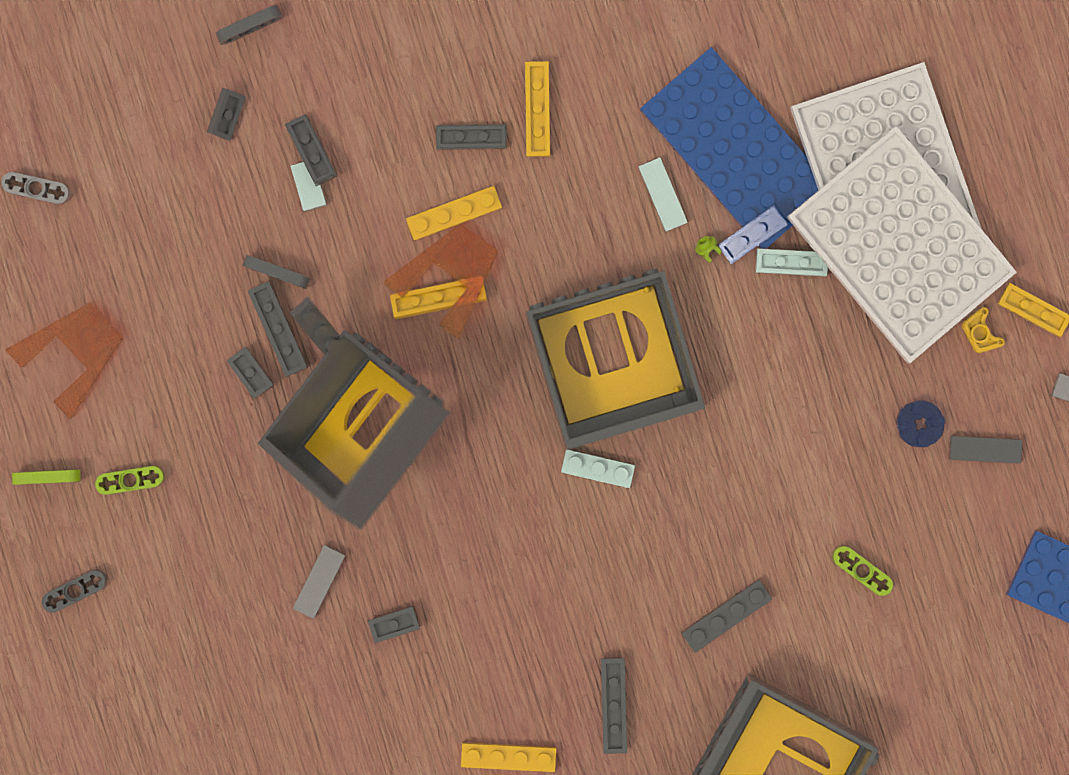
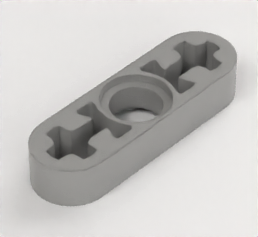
M15 172L6 173L1 181L3 189L14 195L59 205L67 203L71 197L69 187L60 182ZM15 177L17 182L24 183L25 185L24 188L14 186L13 190H11L8 181L13 180ZM34 182H40L42 185V191L38 195H33L30 191V186ZM48 184H51L49 189L58 191L61 187V191L65 192L64 197L60 196L59 200H57L56 195L48 193Z

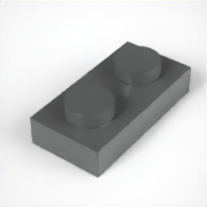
M222 88L207 133L230 141L246 97L229 89Z
M244 347L227 360L254 399L274 386L247 347Z
M413 606L368 620L375 643L420 629Z

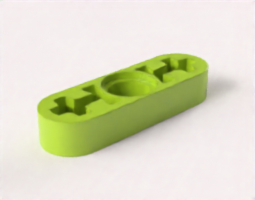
M158 466L104 473L97 477L95 487L99 493L104 495L160 486L164 482L165 473ZM151 470H154L156 474L159 473V478L155 480L156 483H153L151 479L143 480L145 485L141 486L142 477L139 471H143L142 476L150 475ZM128 473L134 474L137 479L133 487H128L124 483V477ZM105 477H107L108 481L118 480L121 489H118V485H111L109 490H107L106 487H102L101 482L105 481Z
M80 469L12 473V485L81 481Z
M838 546L834 549L832 553L834 563L875 594L885 596L892 591L893 582L891 578L851 548ZM847 550V557L853 561L855 557L858 558L853 563L851 570L847 569L850 566L848 562L844 560L841 563L839 562V552L844 553ZM860 564H866L869 568V573L865 577H859L856 574V568ZM874 571L877 572L874 576L880 581H883L884 578L886 579L885 585L887 588L885 590L881 588L878 591V585L872 580L870 584L866 583L873 577Z

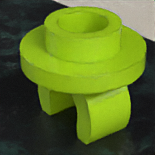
M704 236L698 240L695 251L708 262L712 261L709 257L711 250L721 254V249L716 245L717 240L714 236Z

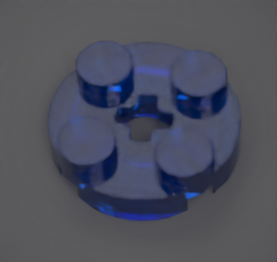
M914 401L908 403L901 408L896 418L899 437L910 446L928 447L937 442L944 431L945 418L939 408L931 402ZM924 418L925 429L920 428L917 430V424L914 421Z

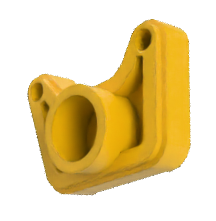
M986 307L979 308L964 320L961 325L976 353L999 348L1005 344L1003 338L995 337L990 333L985 323L989 313Z

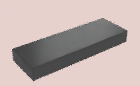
M305 114L286 123L285 126L315 186L317 187L336 178L337 175L307 115Z
M436 125V150L507 149V125Z
M950 436L949 460L1021 463L1022 440Z

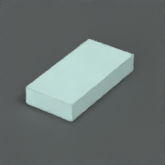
M304 162L292 165L291 170L303 211L326 206L322 186H315Z

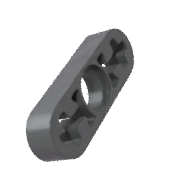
M274 5L216 32V36L220 44L225 45L275 23L283 16L278 5Z
M249 255L245 256L242 265L307 289L310 278Z
M101 570L90 571L46 593L42 598V606L50 613L60 611L105 588L107 576ZM93 574L95 577L100 576L99 587L96 584L87 587L89 590L87 593L84 583L91 581ZM72 584L78 585L81 589V594L77 598L69 595L68 589ZM51 595L53 598L61 595L65 598L56 603L57 608L54 605L50 606L48 604L51 600Z

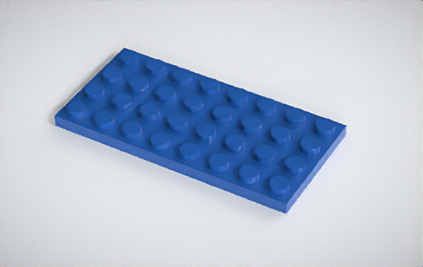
M712 47L640 108V111L741 227L751 222L774 204L777 205L789 224L759 244L760 249L769 247L792 227L793 224L787 216L818 191L807 156Z

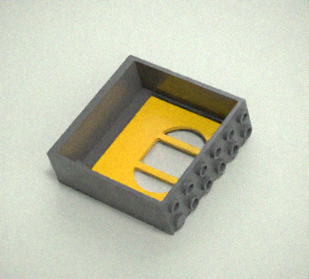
M657 268L644 272L642 277L638 279L635 278V275L622 278L618 285L613 286L612 282L599 285L597 291L591 293L589 289L575 292L574 298L567 299L565 295L552 299V304L544 306L543 302L529 306V311L525 313L566 450L706 409L665 271L658 272ZM654 284H655V288H656V291H657V294H658V298H659V301H660V304H661V308H662V311H663V314H664V318H665V321H666V324H667V328H668V331H669V334H670V338H671V341H672V344H673V348H674V351H675V354H676V358H677V361H678V364H679V368H680V371H681V375H682V378H683V381H684V385H685V388H686L685 391H681V390H684L683 384H682V381H681V378H680V374H679V371H678V368H677V364H676V361H675V358H674V354H673V351H672V348H671V344H670V341H669V338H668V334H667V331H666V328H665V324H664V321H663V318H662V314H661L660 307H659V304H658V301H657V297H656V294H655V291H654V287L651 286V285H654ZM622 311L635 315L643 323L647 331L648 346L640 362L636 361ZM614 313L630 365L623 369L599 375L583 322ZM539 318H543V319L538 320V322H539L540 329H541V332H542V335H543V339H544V342H545V345H546V349H547L548 356H549V359H550V362H551V366H549V363H548V360H547V356H546V353H545V350H544V346H543V343H542V340H541V336H540V333H539V330H538V326H537V323H536V319H539ZM574 325L578 329L591 373L590 377L574 370L565 354L566 337ZM553 379H556L557 386H558V389H559V392H560V396H561V399H562V402H563V406H564V409H565V412H566V416H567V419H568V423H569V424H570V423H574V424H571V425H568V426H567V423H566V420H565V417H564V413H563V410H562V407H561V403H560V400H559V397H558V393H557V390H556V386H555V383H554V380H553Z
M343 330L337 339L340 345L337 344L331 352L327 351L257 444L331 512L361 530L450 412L443 407L445 402L435 394L430 397L429 395L432 391L421 383L417 386L416 384L419 382L409 373H405V370L395 362L392 363L393 360L380 352L370 342L364 344L366 340L359 334L354 332L351 335ZM378 389L347 429L348 417L355 403L364 394ZM388 393L401 406L366 450L353 439V435L382 397Z
M748 673L692 775H763L776 750L787 754L823 775H868L866 772L870 765L874 766L879 758V753H877L879 749L873 740ZM797 736L808 737L817 741L827 752L830 767L826 768L784 745L782 741Z

